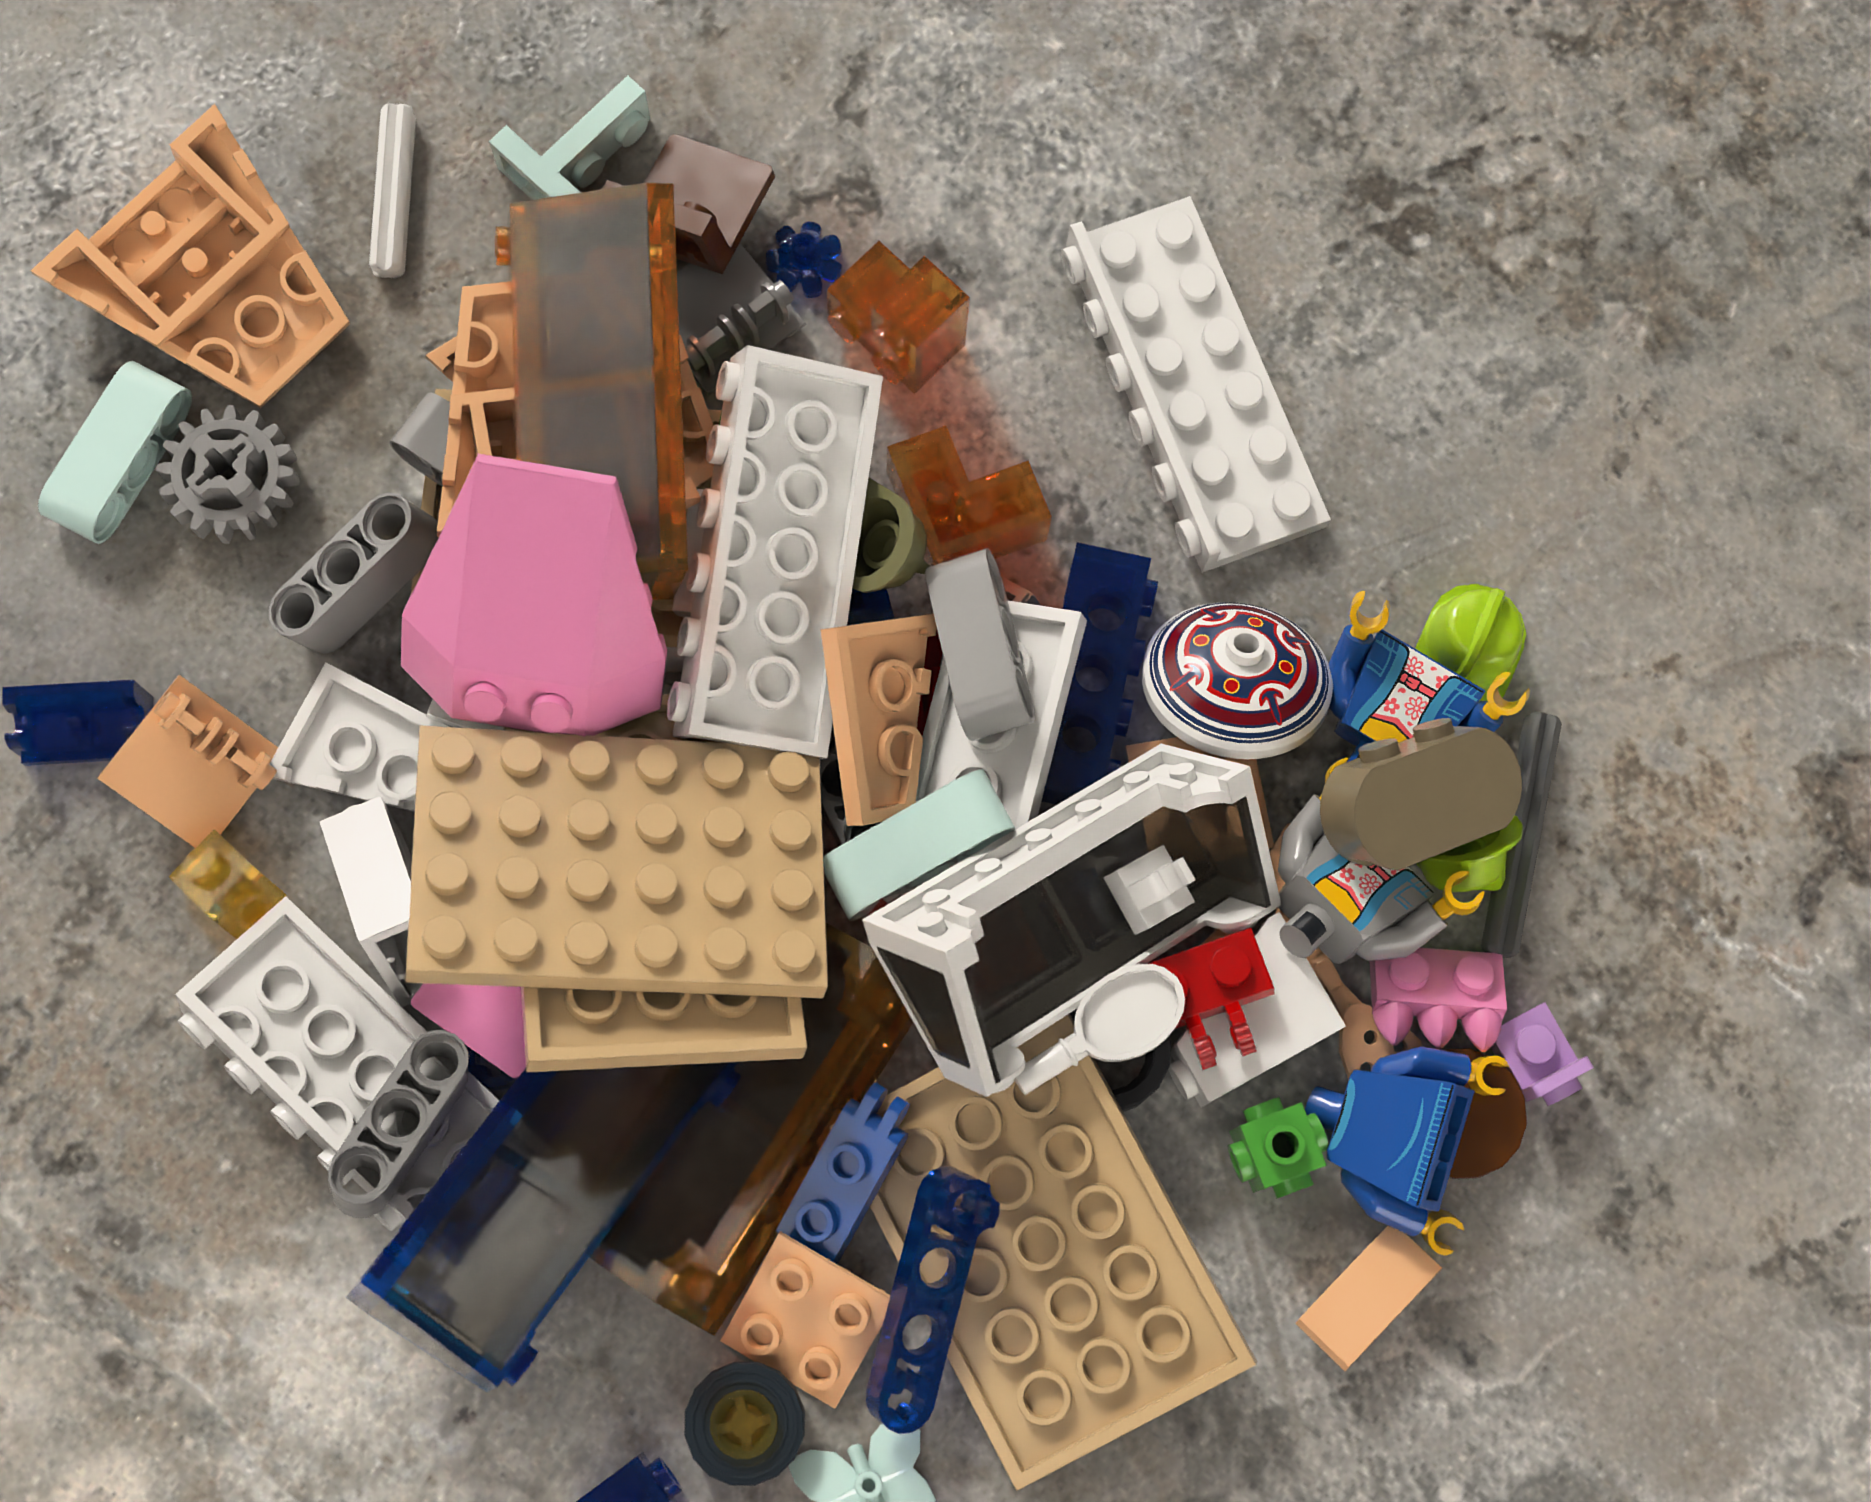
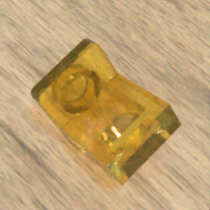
M215 829L168 876L207 916L236 939L244 934L285 896L287 897L277 885L261 873Z

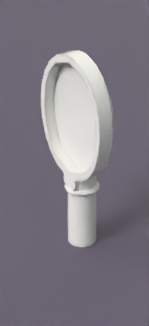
M1135 964L1120 968L1106 975L1095 983L1082 998L1075 1013L1074 1033L1064 1039L1059 1038L1058 1043L1026 1062L1022 1073L1015 1078L1017 1086L1026 1095L1072 1065L1077 1066L1078 1062L1088 1055L1104 1062H1122L1140 1057L1155 1049L1168 1038L1178 1025L1183 1014L1185 996L1180 981L1166 968L1154 964Z

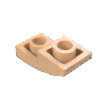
M1387 1226L1295 1324L1337 1365L1346 1371L1438 1274L1442 1267L1407 1234Z

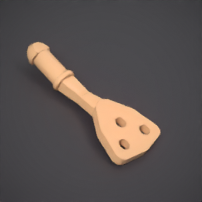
M1276 908L1275 914L1280 912L1287 923L1290 919L1279 908ZM1317 948L1307 957V960L1346 1027L1339 1030V1054L1349 1080L1351 1073L1354 1070H1360L1364 1062H1368L1370 1068H1372L1379 1058L1397 1052L1394 1051L1393 1045L1379 1032L1374 1022L1372 1006L1362 1003L1342 982L1332 961ZM1371 1030L1374 1033V1040L1372 1043L1367 1044L1364 1040V1034ZM1410 1030L1402 1040L1404 1045L1402 1051L1422 1046L1421 1040Z

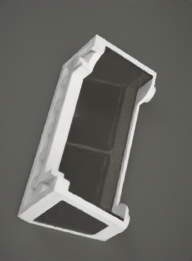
M1159 744L862 919L869 944L943 1076L948 1080L988 1097L993 1093L1010 1087L1014 1083L1015 1078L1024 1070V1055L1017 1047L1076 1010L1087 992L1106 975L1123 967L1147 964L1206 925L1230 934L1253 928L1259 919L1281 906V900L1250 766ZM1164 844L1172 861L1183 857L1196 879L1186 885L1195 902L1155 926L1135 935L1103 877Z

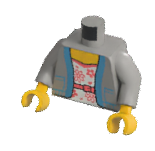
M1348 758L1338 760L1327 770L1325 783L1333 769L1338 765L1346 763ZM1316 794L1312 795L1282 836L1278 873L1285 884L1279 891L1281 906L1278 908L1290 920L1281 927L1279 934L1284 947L1299 958H1307L1317 948L1332 962L1338 964L1346 962L1355 955L1366 961L1405 958L1448 926L1446 919L1453 913L1468 915L1475 912L1484 896V891H1482L1473 901L1468 903L1457 901L1453 897L1451 889L1453 886L1464 881L1470 873L1468 871H1458L1447 879L1442 893L1443 897L1432 904L1429 899L1436 892L1410 866L1401 870H1391L1378 865H1358L1346 860L1333 849L1325 836L1320 817L1321 796Z

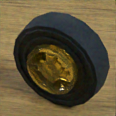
M733 1362L712 1371L694 1389L685 1410L684 1436L692 1458L710 1477L731 1486H756L777 1477L795 1459L805 1436V1410L797 1389L780 1371L760 1362Z

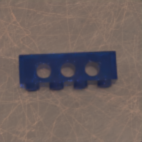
M1076 543L1062 609L1081 612L1087 622L1041 802L1058 805L1121 766V760L1112 759L1110 755L1114 736L1126 737L1134 700L1122 697L1127 675L1138 677L1143 660L1146 640L1135 638L1139 616L1150 618L1155 602L1158 581L1147 579L1151 558L1084 543ZM1100 608L1109 609L1119 617L1121 626L1112 631L1100 630L1091 623L1088 614ZM1086 667L1097 668L1106 675L1109 686L1101 691H1089L1078 683L1076 673ZM1071 727L1086 728L1094 735L1096 747L1088 752H1076L1070 749L1064 742L1063 732Z

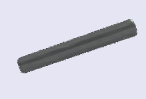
M1532 712L1524 718L1517 753L1522 776V792L1519 806L1515 813L1523 825L1522 839L1511 850L1507 851L1505 881L1501 889L1491 891L1481 942L1483 952L1501 954L1503 958L1517 956L1520 951L1562 726L1559 717L1543 712Z

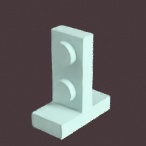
M629 76L625 77L542 156L506 125L489 141L497 168L583 246L600 228L594 204L577 188L579 186L584 188L593 183L603 171L605 161L621 146L629 147L643 135L650 120L646 92Z

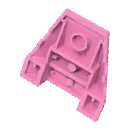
M484 454L477 455L451 509L445 526L402 613L401 667L451 718L533 732L595 736L660 709L668 650L663 634H658L651 611L653 599L648 583H643L635 556L638 548L617 477Z

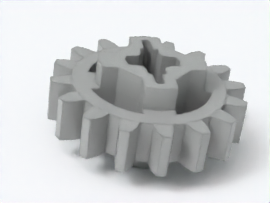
M227 405L223 419L216 420L207 408L201 410L202 425L194 428L191 424L182 421L178 425L185 438L180 443L169 440L164 441L162 446L173 459L172 462L156 464L158 474L163 480L170 482L158 489L159 494L168 505H174L170 513L181 525L191 522L190 528L199 538L204 539L214 528L216 536L223 544H230L233 532L236 529H241L249 540L256 539L254 524L262 520L266 525L275 528L278 522L272 510L276 505L282 508H292L294 504L289 495L284 491V487L300 484V478L295 470L287 467L298 460L297 456L289 444H282L286 437L275 423L265 428L266 422L258 411L252 410L245 420L242 421L241 415L234 405ZM195 462L194 473L190 476L191 468ZM230 468L236 474L233 478L226 480L221 475ZM268 471L265 484L261 489L262 476ZM224 508H236L232 510H223Z

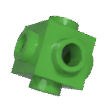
M1280 1097L1243 1110L1247 1123L1229 1131L1233 1143L1227 1146L1232 1165L1239 1180L1242 1183L1249 1181L1253 1193L1272 1186L1276 1198L1314 1185L1309 1172L1327 1166L1322 1152L1327 1151L1329 1147L1326 1133L1318 1116L1315 1113L1307 1115L1302 1102L1284 1109ZM1277 1133H1285L1293 1152L1289 1158L1278 1156L1272 1148V1140Z

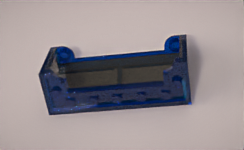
M737 1062L526 1072L525 1068L345 1298L366 1314L482 1390L489 1392L497 1388L503 1380L510 1386H514L539 1352L530 1345L536 1334L537 1327L696 1112L707 1101L718 1108L728 1097L742 1077L733 1069Z

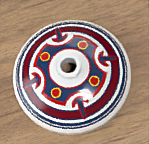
M1218 602L1203 604L1173 616L1151 638L1142 666L1143 691L1151 710L1158 720L1171 733L1187 744L1210 754L1233 759L1273 757L1293 750L1306 742L1323 723L1333 692V680L1328 661L1315 640L1288 618L1263 607L1244 603Z

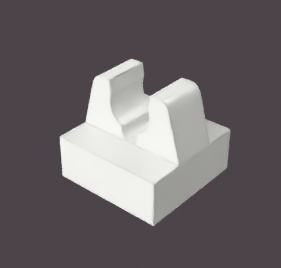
M1164 844L1103 877L1135 935L1155 926L1195 902L1186 885L1196 879L1183 857L1172 861Z

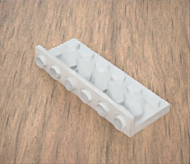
M1191 196L1086 232L1082 222L1070 225L1066 248L1061 249V259L1065 273L1071 284L1080 282L1088 301L1083 304L1087 325L1094 338L1102 336L1110 354V356L1106 357V366L1110 380L1117 392L1125 390L1133 408V411L1129 412L1132 432L1141 447L1149 446L1156 466L1152 467L1154 484L1161 499L1164 502L1171 500L1180 520L1175 523L1176 535L1186 557L1195 556L1203 573L1326 528L1331 521Z
M747 345L733 355L730 362H723L716 384V398L723 401L720 425L715 424L713 426L706 449L707 463L714 464L710 489L705 488L703 490L696 516L697 526L704 528L701 552L693 554L687 573V590L694 592L691 617H684L677 639V653L679 656H685L681 682L675 681L673 683L667 704V718L670 721H675L673 737L682 739L701 738L781 752H794L800 755L819 757V759L828 758L833 720L820 629L847 626L883 376Z
M286 896L175 994L180 1009L184 1014L178 1020L182 1029L203 1049L214 1043L230 1059L224 1065L225 1070L246 1092L252 1094L260 1088L276 1104L270 1113L291 1136L298 1140L306 1133L323 1150L317 1156V1159L327 1171L334 1155L411 1044L420 1035L427 1033L412 1016ZM433 1056L421 1064L420 1072L431 1080H444L449 1078L456 1071L457 1067L447 1057ZM468 1071V1082L464 1092L389 1203L373 1216L390 1231H393L398 1225L403 1227L418 1242L411 1249L412 1252L435 1276L440 1278L448 1271L457 1281H460L469 1272V1265L565 1170V1163ZM395 1111L383 1120L381 1128L393 1137H404L411 1134L417 1128L419 1121L412 1113ZM357 1167L350 1170L344 1176L341 1184L346 1185L353 1179L362 1189L369 1193L378 1186L381 1178L373 1169Z

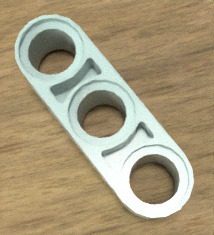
M129 361L120 367L45 483L38 501L40 514L94 543L100 544L110 538L152 474L156 464L159 463L166 451L162 446L164 441H172L180 429L178 424L185 421L191 406V391L135 361Z
M980 769L950 782L832 850L823 857V872L848 920L854 921L895 901L1015 830V827L985 771Z

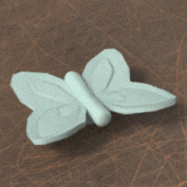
M907 1409L886 1417L870 1439L868 1460L863 1446L858 1443L851 1445L847 1450L853 1467L836 1452L811 1449L796 1455L795 1459L788 1465L795 1484L810 1500L816 1502H936L927 1480L913 1468L920 1454L921 1431L914 1412Z

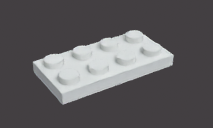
M1008 600L1031 694L1035 720L1026 725L970 741L957 715L943 656L922 736L923 746L916 802L961 776L983 769L1015 829L1038 816L1087 620L1078 611Z

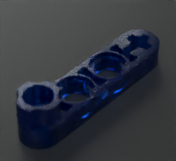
M941 1166L930 1171L922 1179L917 1190L866 1389V1404L869 1413L887 1429L898 1434L912 1433L920 1429L931 1416L977 1237L984 1230L994 1228L999 1217L1000 1202L993 1198L990 1184L953 1166ZM963 1194L960 1205H955L958 1197ZM935 1225L952 1234L954 1238L951 1240L939 1233L931 1232V1228ZM935 1248H944L949 1258L945 1274L938 1281L924 1283L920 1275V1264L923 1257ZM928 1315L932 1324L929 1339L923 1346L917 1349H906L902 1340L906 1324L915 1316ZM898 1359H902L906 1363L920 1367V1370L916 1372L907 1367L905 1372L896 1364ZM904 1388L912 1393L909 1404L900 1403L896 1410L888 1404L891 1394L898 1395L903 1392Z

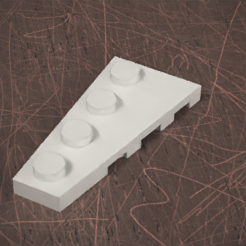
M325 662L270 762V765L277 769L273 779L366 801L381 796L387 806L415 812L419 727L449 726L426 717V714Z

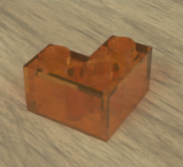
M878 241L827 289V308L829 314L827 319L834 331L843 340L850 344L857 340L873 355L871 357L873 365L886 380L894 385L901 381L915 394L965 346L970 297L927 257L923 256L910 269L885 245Z
M946 425L887 446L886 472L894 492L908 503L913 513L922 521L925 527L927 547L924 560L930 566L985 548L990 549L996 559L1047 540L1052 516L1029 461L969 482Z

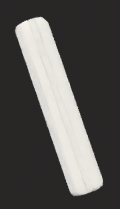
M385 104L380 113L369 266L373 274L381 278H399L405 273L416 125L413 109L406 104Z

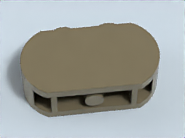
M1441 718L1421 723L1412 728L1414 737L1399 743L1397 739L1390 738L1363 745L1358 748L1360 757L1336 766L1325 783L1320 802V817L1325 836L1333 849L1352 863L1363 866L1378 865L1386 869L1401 870L1506 828L1517 811L1522 792L1521 770L1512 748L1501 736L1491 730L1481 727L1453 726L1450 718Z

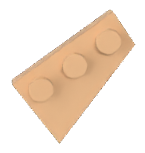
M934 614L820 629L847 826H864L882 822L916 802L923 737L916 728L920 695L929 694L932 670L924 669L927 638L928 636H936L937 626Z

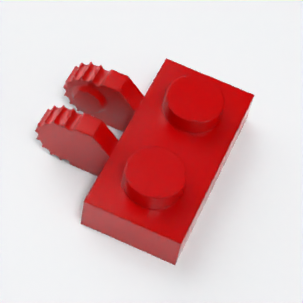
M1252 928L1147 963L1166 968L1180 981L1184 991L1185 1005L1176 1028L1186 1025L1202 1070L1217 1066L1215 1059L1217 1053L1213 1041L1207 1035L1201 1020L1222 1012L1226 1014L1230 1025L1229 1032L1232 1041L1242 1057L1257 1052L1241 1006L1274 995V986Z

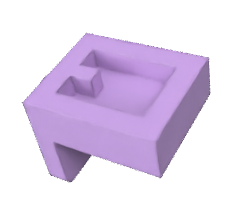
M1545 1002L1502 1024L1499 1036L1491 1047L1495 1056H1500L1508 1062L1509 1067L1505 1068L1514 1075L1525 1097V1102L1542 1096L1547 1106H1550L1582 1089L1583 1087L1577 1077L1594 1068L1588 1056L1580 1059L1576 1057Z

